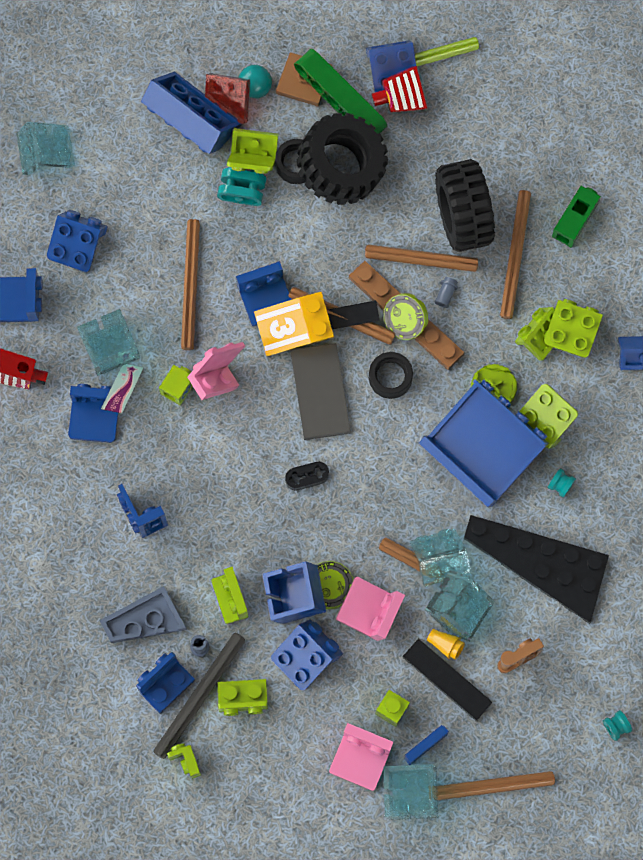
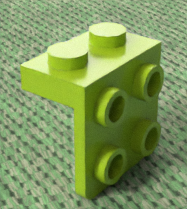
M234 128L231 154L227 160V166L232 167V170L235 171L252 169L260 174L272 171L275 165L279 133Z
M568 299L558 300L544 343L547 346L582 358L588 357L603 315L599 314V310L588 306L582 308L576 306V302Z
M548 384L541 385L520 410L529 419L527 423L533 429L537 427L546 434L545 440L549 444L545 448L548 449L555 447L562 440L560 438L579 415L578 411Z

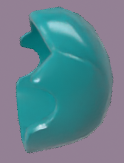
M250 65L239 74L237 86L246 97L259 99L266 96L270 91L272 77L263 66Z

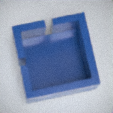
M305 561L287 566L286 569L281 568L262 574L266 595L278 599L281 598V601L272 598L267 599L271 621L285 624L326 612L317 565Z

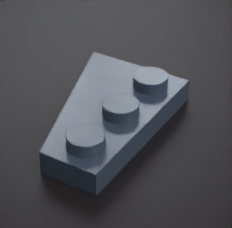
M164 586L100 620L111 643L187 630Z

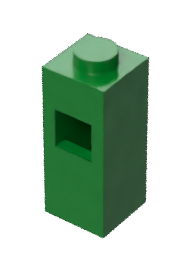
M580 186L555 226L552 238L572 248L598 206L601 196L592 188Z

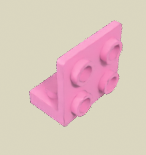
M231 342L218 349L213 347L204 354L205 357L202 361L193 366L194 370L187 378L201 400L237 389L239 384L228 368V365L245 347L243 342L236 344Z
M355 577L336 620L376 641L386 639L405 595L398 591L389 593L360 577Z
M347 723L344 736L329 773L374 791L392 749L393 742Z

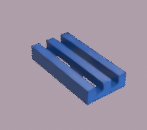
M444 725L438 727L405 754L404 759L409 765L413 764L445 738L449 731Z

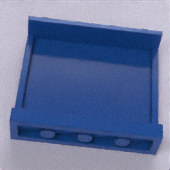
M475 379L473 386L428 436L422 438L419 444L487 507H492L549 443L545 440L546 434L537 427L533 429L527 424L529 419L520 411L515 413L510 408L512 404L504 396L498 397L492 392L494 387L485 379L482 382Z

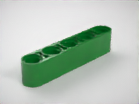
M309 49L294 63L296 71L338 113H342V116H345L346 113L354 114V118L357 119L360 116L365 119L366 124H372L376 128L374 131L377 134L387 128L385 119L317 51Z

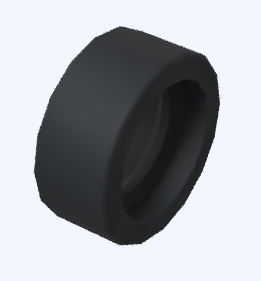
M303 139L288 140L280 145L276 152L275 166L277 173L284 181L290 184L306 183L305 178L301 179L299 173L287 170L283 164L286 154L298 150Z
M386 352L380 354L370 365L368 377L370 386L376 394L383 398L394 399L401 397L407 393L412 384L413 369L411 363L400 353ZM385 363H396L404 370V381L398 387H384L378 381L377 372Z

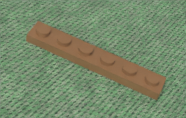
M366 261L362 262L349 275V279L372 301L376 300L377 305L383 311L386 303L392 297L401 294ZM429 319L423 333L413 338L447 370L465 353Z

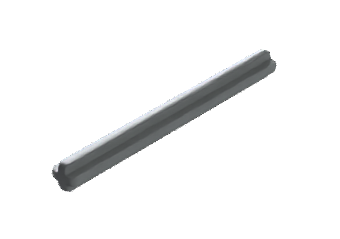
M232 634L154 748L153 752L158 757L165 759L168 756L167 753L176 744L243 646L245 639L240 634Z

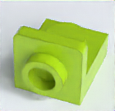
M185 743L178 744L171 748V752L167 753L170 761L184 756V759L180 762L185 775L190 773L192 779L201 776L191 745L186 746Z

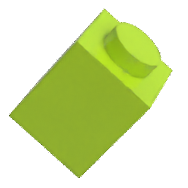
M173 365L159 386L160 394L181 405L193 387L187 378L191 371L186 367L181 366L179 368Z
M388 690L376 709L375 714L397 727L410 702L393 691Z

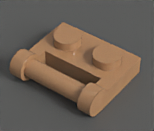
M529 638L519 644V648L515 652L505 651L502 653L501 659L497 664L498 670L504 674L509 673L540 655L544 647L541 640L538 638L532 641Z

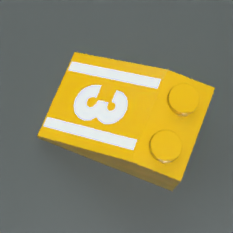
M322 292L299 297L254 312L266 357L334 338Z

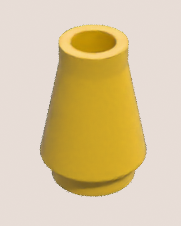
M432 629L427 638V641L448 659L453 658L456 660L465 645L460 637L436 629Z

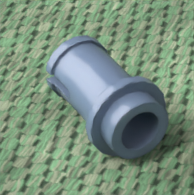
M445 277L444 280H441L440 284L442 286L434 301L436 305L444 308L449 307L454 290L458 289V282L455 279Z
M196 635L191 640V652L198 657L205 656L210 648L209 642L202 635ZM198 643L203 644L201 647H196Z

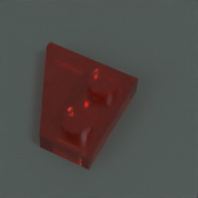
M213 73L206 74L205 97L211 102L217 103L226 113L230 112L238 118L237 121L239 123H247L250 79Z

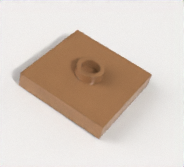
M290 52L279 80L276 94L319 106L322 96L294 67V63L302 56Z

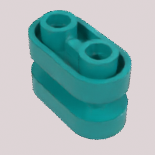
M232 167L222 170L221 181L225 184L220 185L218 188L217 197L220 200L251 206H260L262 204L263 193L258 190L265 188L266 176L256 173L254 170L235 171L232 170Z

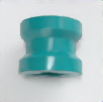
M560 468L547 488L559 492V496L564 498L576 478L566 475L565 471Z
M621 710L615 712L612 718L607 717L603 720L604 727L614 741L620 739L622 734L632 732L631 724Z

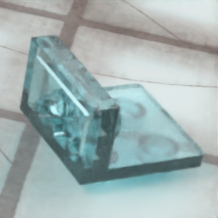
M27 122L17 132L23 175L33 174L39 166L72 168L75 165L70 132L67 125Z
M444 529L437 534L430 536L422 535L410 541V546L419 563L425 587L471 574L466 548L455 529Z

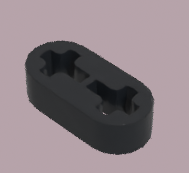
M320 461L294 467L288 470L285 475L286 485L289 489L297 491L323 484L328 480L329 468ZM315 468L325 471L322 473V478H318L317 475L309 476V474L315 473ZM293 474H297L298 477L306 476L300 479L297 485H295L294 481H289L292 479Z

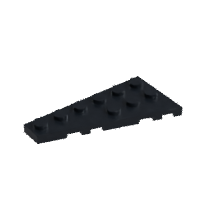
M470 515L464 539L500 562L501 565L519 575V577L550 598L562 604L566 609L581 617L588 624L591 623L609 555Z

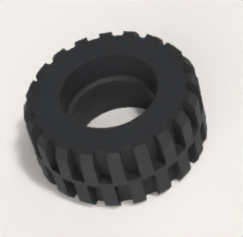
M334 113L332 116L326 115L312 125L298 148L297 167L301 168L299 175L301 179L305 178V186L308 189L312 188L315 191L314 195L318 198L320 196L324 197L326 202L332 203L337 201L338 205H345L347 201L349 204L357 203L359 199L363 200L374 190L386 172L385 167L388 165V157L385 155L388 151L386 145H382L383 137L380 133L377 134L374 131L376 128L372 124H366L365 119L360 116L357 119L354 118V114L346 113L345 116H342V113ZM337 144L351 150L359 162L360 171L354 174H347L335 169L326 157L325 146Z
M472 159L441 165L435 172L436 194L443 227L450 246L458 252L489 246L494 241L495 222L489 189L481 166Z

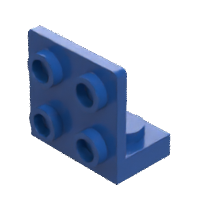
M410 40L366 48L367 57L370 59L374 92L384 90L382 80L411 66H416L413 42Z
M280 261L236 276L237 287L252 326L258 325L255 311L292 300L289 297V291L283 278V269Z
M123 484L118 485L120 493L116 495L125 513L130 512L127 517L135 534L140 532L142 538L168 526L161 506L157 508L155 506L149 507L142 512V515L138 516Z
M173 652L169 655L163 654L156 661L155 664L157 666L151 672L145 671L137 680L139 683L136 687L139 693L159 714L195 681L190 673L178 662Z

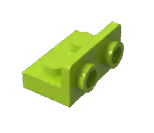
M553 307L537 309L532 315L533 319L528 325L520 329L518 338L515 340L517 345H524L538 360H544L553 348L544 343L555 311Z
M233 567L223 569L224 575L211 580L225 624L249 617Z
M266 679L217 682L219 712H224V716H236L238 711H248V714L256 715L262 714L263 710L268 709Z

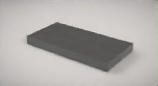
M337 344L290 350L304 440L351 434Z

